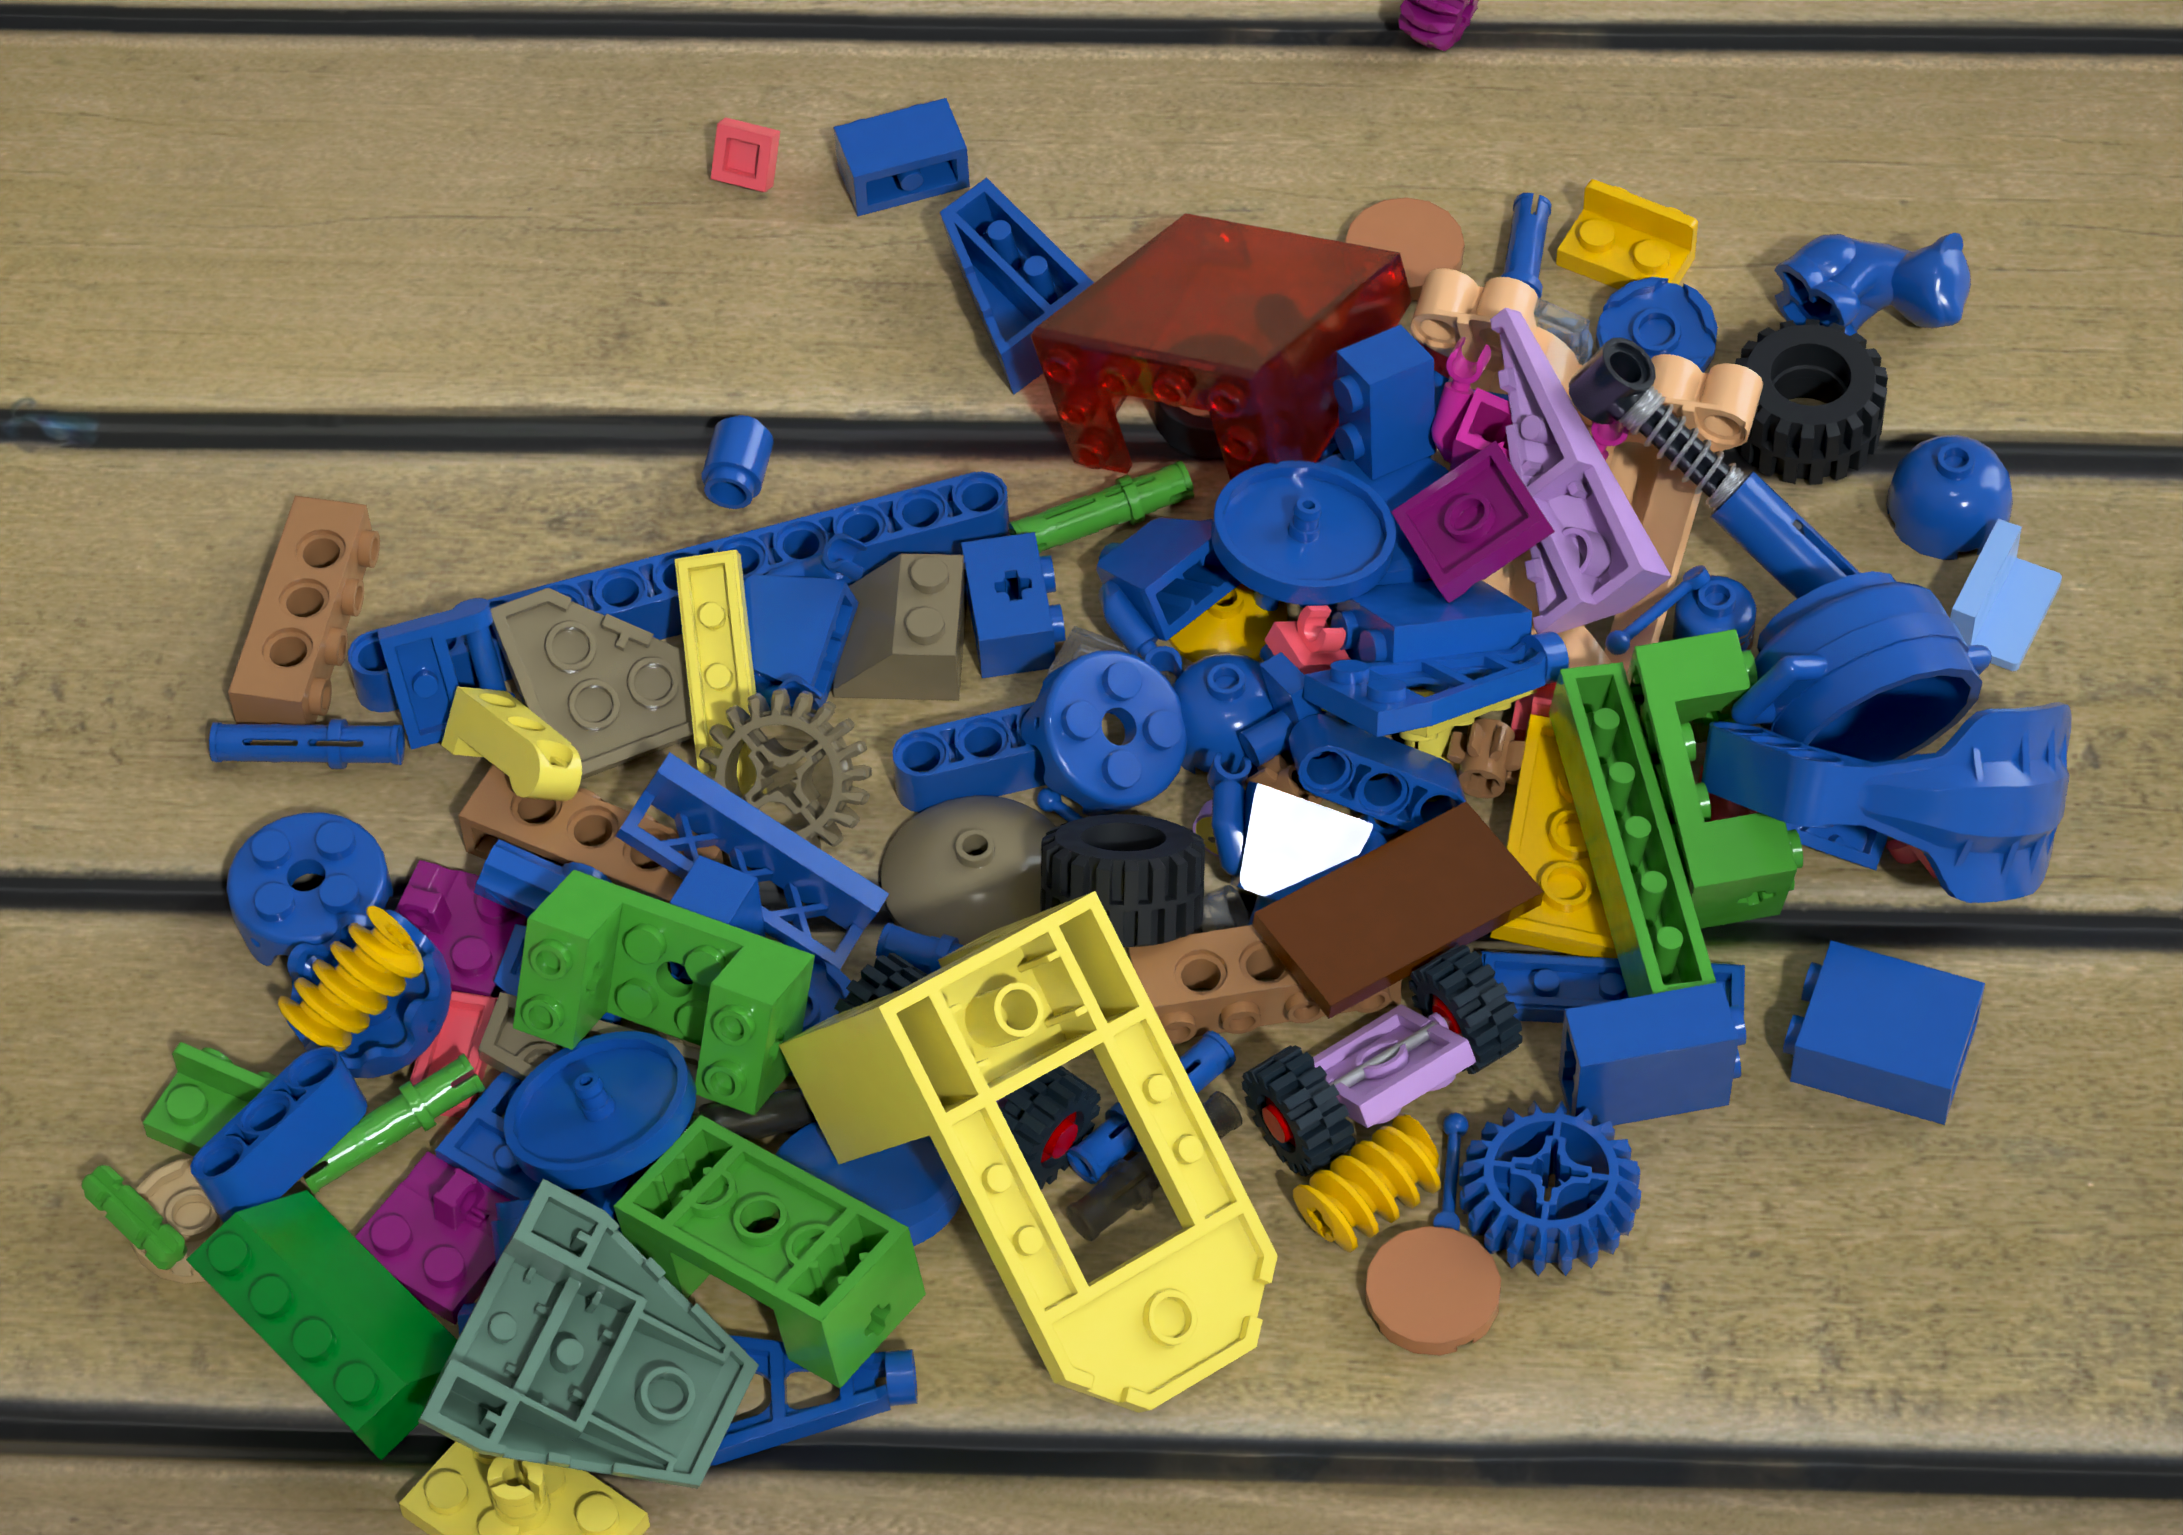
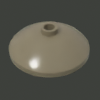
M965 796L947 800L925 809L899 830L890 843L883 860L881 884L882 889L889 893L884 903L890 918L896 926L938 938H941L943 934L958 938L959 944L966 945L991 931L1040 913L1041 842L1046 833L1056 826L1037 810L1015 800L997 796ZM973 851L984 852L983 854L977 856L967 854Z

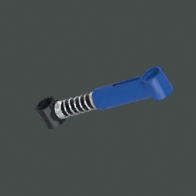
M1612 338L1608 340L1573 375L1569 382V395L1580 413L1589 420L1601 425L1617 423L1619 421V423H1623V426H1627V430H1630L1632 435H1637L1641 432L1647 438L1644 443L1645 447L1653 444L1660 450L1657 454V459L1666 456L1672 462L1670 470L1679 468L1685 474L1682 482L1691 480L1697 485L1695 494L1704 492L1708 496L1706 504H1709V508H1713L1710 518L1796 599L1824 584L1848 575L1861 573L1754 471L1749 475H1744V471H1741V468H1736V463L1726 465L1722 461L1724 457L1723 451L1717 453L1709 449L1711 440H1704L1702 442L1697 437L1699 433L1698 428L1689 430L1684 425L1686 416L1676 418L1672 414L1673 404L1663 405L1665 397H1662V393H1658V390H1654V386H1652L1656 378L1652 360L1643 348L1625 338Z

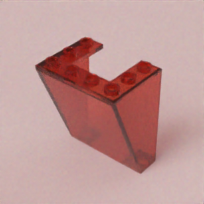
M1185 213L1039 324L1031 334V338L1074 463L1091 469H1105L1128 474L1133 465L1116 414L1129 395L1164 402L1174 407L1183 406L1208 411L1231 481L1240 473L1265 463H1274L1276 465L1280 461H1308L1317 463L1332 438L1336 427L1339 426L1338 402L1333 390L1334 380L1337 379V351L1396 327L1409 307L1412 296L1400 252Z

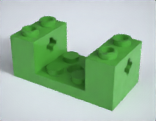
M1736 629L1635 646L1627 672V679L1700 928L1780 915L1789 891L1794 890V877L1797 868L1803 867V850L1797 830H1787L1785 822L1762 813L1710 821L1711 805L1704 782L1695 783L1690 765L1691 761L1696 760V744L1707 742L1709 723L1719 721L1735 722L1731 715L1734 703L1758 681L1756 664L1751 650H1741Z
M573 870L528 917L513 1028L573 1050L607 1012L701 1046L695 1081L696 1095L755 1116L791 1072L779 1044L802 1033L815 955ZM667 962H676L685 967L693 984H683L677 981L670 974Z
M702 1115L694 1121L614 1205L623 1236L647 1260L651 1257L666 1272L664 1277L686 1299L711 1274L772 1308L788 1359L838 1388H841L926 1295L909 1227ZM771 1218L779 1220L772 1229L766 1232H751L760 1221Z

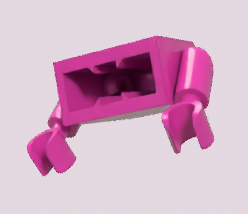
M1466 337L1458 340L1446 361L1447 371L1453 380L1452 382H1446L1431 428L1434 443L1444 460L1451 464L1450 471L1494 441L1498 443L1510 461L1505 427L1512 424L1509 401L1480 388H1476L1475 391L1470 388L1471 383L1480 378L1491 358L1490 346L1485 345L1478 362H1471L1462 354V346L1465 343ZM1592 421V438L1605 461L1609 456L1606 450L1607 446L1619 445L1628 436L1629 430H1627V426H1623V423H1619V421L1603 425Z

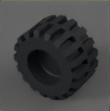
M1806 319V325H1796L1793 320L1781 322L1780 330L1774 331L1768 327L1760 331L1757 336V342L1749 340L1741 349V358H1736L1735 364L1756 372L1762 378L1764 384L1748 440L1740 445V455L1748 464L1758 461L1759 472L1769 477L1774 473L1783 475V482L1796 484L1797 478L1808 479L1809 485L1822 484L1823 477L1828 476L1837 481L1847 477L1848 467L1857 471L1867 463L1868 454L1874 455L1879 445L1887 396L1888 376L1886 368L1880 367L1882 358L1875 348L1866 349L1867 340L1858 333L1849 336L1845 334V326L1832 323L1830 327L1819 325L1820 320ZM1810 398L1826 404L1809 406L1792 402L1790 399Z
M1110 814L1091 816L1052 828L1042 838L1040 912L1095 891L1123 947L1158 945L1185 937L1193 933L1195 929L1200 928L1203 922L1204 839L1200 835L1193 833V830L1179 824L1141 815Z

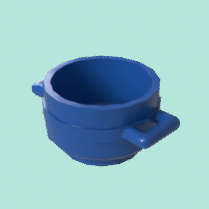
M1871 571L1848 575L1824 584L1794 600L1769 621L1759 634L1757 644L1759 654L1754 659L1758 681L1734 703L1731 715L1738 724H1760L1763 729L1806 745L1873 763L1904 759L1930 745L1959 723L1978 701L1983 683L1979 675L1991 663L1992 655L1986 646L1967 645L1958 627L1949 618L1941 602L1931 590L1917 584L1897 582L1889 573Z

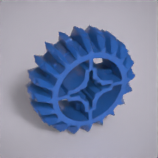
M1534 1100L1528 1108V1116L1521 1117L1508 1107L1503 1115L1502 1126L1487 1121L1481 1131V1140H1471L1466 1150V1162H1463L1459 1172V1185L1462 1186L1459 1204L1463 1214L1468 1215V1227L1472 1236L1485 1235L1484 1247L1490 1254L1507 1249L1506 1260L1509 1262L1511 1269L1523 1259L1533 1261L1532 1266L1537 1276L1546 1268V1263H1557L1559 1269L1566 1276L1572 1269L1573 1259L1578 1258L1592 1269L1595 1262L1598 1261L1599 1250L1613 1255L1615 1249L1619 1246L1620 1235L1629 1236V1232L1634 1226V1213H1636V1209L1640 1208L1641 1190L1639 1189L1640 1168L1637 1161L1631 1160L1632 1149L1629 1146L1628 1139L1614 1140L1615 1129L1612 1126L1611 1120L1597 1126H1592L1593 1116L1588 1107L1578 1116L1573 1117L1567 1115V1108L1562 1100L1554 1108V1113H1543ZM1555 1174V1187H1552L1550 1201L1546 1202L1544 1201L1545 1188H1548L1549 1176Z

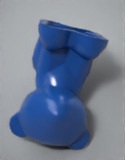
M1959 233L1942 236L1932 245L1915 251H1909L1889 244L1850 238L1842 234L1821 235L1805 244L1793 256L1776 266L1774 271L1782 280L1784 290L1775 295V300L1786 321L1793 320L1796 325H1806V319L1820 320L1819 325L1830 327L1832 323L1845 326V334L1849 336L1858 333L1857 330L1865 321L1890 305L1916 326L1934 329L1953 326L1961 320L1963 308L1970 292L1971 273L1962 251L1964 245L1962 236Z

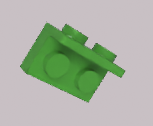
M180 1042L172 1053L177 1074L143 1121L146 1135L194 1157L214 1135L277 1076L264 1071L255 1074L234 1065L227 1056L215 1049L205 1047L199 1050Z

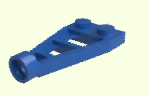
M1549 631L1525 636L1519 644L1508 650L1457 654L1397 663L1390 661L1365 663L1359 660H1339L1333 662L1329 670L1304 675V699L1360 729L1380 737L1433 726L1545 686V684L1557 682L1560 669H1567L1569 667V657L1561 637L1557 633ZM1421 686L1435 694L1423 697L1407 688Z
M729 1335L759 1365L755 1374L763 1376L771 1384V1402L762 1413L730 1424L710 1466L725 1463L891 1410V1406L918 1404L913 1349L872 1353L840 1388V1394L833 1402L803 1409H793L788 1406L786 1379L794 1372L810 1371L788 1359L782 1341ZM886 1377L887 1384L876 1388V1379Z

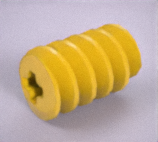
M368 906L366 908V914L375 926L371 931L358 923H351L348 926V932L356 943L354 949L340 941H334L330 945V950L339 963L336 967L321 959H316L312 963V969L321 981L318 985L303 977L298 978L294 982L295 989L303 999L300 1004L287 996H280L278 999L281 1013L293 1027L322 1047L334 1048L337 1052L344 1051L351 1045V1033L358 1034L369 1027V1014L378 1015L387 1008V996L395 997L405 990L406 981L404 977L412 979L418 977L423 971L424 963L422 956L409 934L391 915L376 906Z
M1401 1113L1393 1119L1392 1127L1382 1126L1372 1134L1371 1141H1361L1351 1149V1156L1341 1155L1336 1158L1330 1165V1171L1319 1170L1310 1177L1309 1185L1299 1184L1293 1189V1200L1307 1224L1318 1235L1329 1242L1335 1241L1344 1251L1351 1253L1358 1247L1357 1238L1352 1229L1354 1226L1363 1235L1372 1238L1379 1232L1378 1223L1373 1215L1374 1212L1392 1224L1400 1218L1399 1209L1394 1198L1397 1197L1405 1206L1413 1209L1421 1203L1420 1194L1415 1183H1418L1426 1192L1431 1194L1441 1189V1181L1436 1171L1439 1163L1436 1146L1419 1121L1410 1115Z

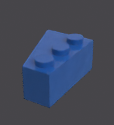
M987 177L940 211L953 255L1013 395L1107 325L1096 284Z

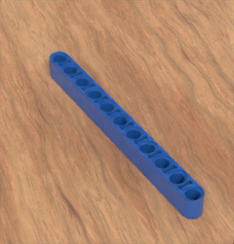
M983 471L972 472L487 601L490 608H494L537 591L550 588L572 598V602L604 616L606 614L614 616L654 634V638L662 640L683 634L675 559L736 549L741 554L743 580L745 581L749 575H766L773 568L823 552L826 544L834 535L845 533L867 544V550L858 552L852 560L853 563L863 567V578L900 554L962 555L961 542L1009 536L1007 486L1001 478L993 473ZM846 576L839 579L845 581L848 586L858 581ZM490 625L489 628L504 681L511 680L513 677L493 627ZM377 629L359 635L351 643L348 650V661L359 702L362 706L374 712L381 713L398 710V703L379 642ZM465 635L448 639L447 643L460 687L480 688Z

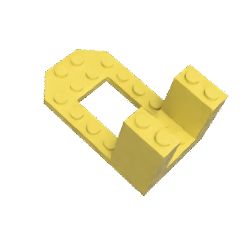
M1095 891L991 931L938 959L941 966L940 969L909 986L834 1015L779 1044L839 1165L930 1135L1054 1383L1140 1413L1156 1408L1257 1347L1263 1321L1257 1318L1264 1287L1266 1284L1272 1283L1278 1255ZM1092 1048L1183 1229L1087 1284L996 1101Z

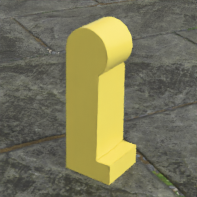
M457 686L441 746L453 755L486 758L510 777L513 791L522 798L568 801L574 797L581 782L582 762L578 751L571 745V742L507 691Z

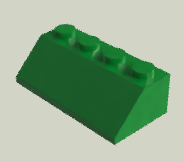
M308 1190L235 1212L186 1259L219 1296L380 1460L419 1424L418 1420L457 1339Z

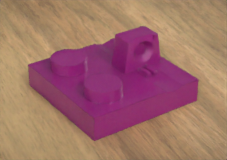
M1496 441L1391 511L1433 582L1448 603L1464 594L1473 584L1486 579L1555 532Z
M419 860L395 912L410 921L442 953L451 977V991L498 997L500 993L495 986L494 979L515 924L527 927L528 917L475 894L474 890L479 875L460 870H450L434 863Z
M427 1151L415 1165L409 1176L398 1185L355 1238L424 1307L456 1325L463 1304L476 1301L496 1265L491 1221L497 1220L495 1203L512 1200L482 1184L477 1178L465 1171L451 1166Z

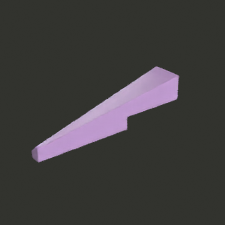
M1505 307L1491 318L1490 321L1492 330L1500 335L1504 369L1498 371L1500 388L1508 392L1512 424L1505 426L1510 462L1555 531L1530 548L1532 560L1525 562L1527 579L1535 583L1540 615L1533 617V623L1537 634L1549 631L1561 633L1627 611L1672 576L1521 312Z

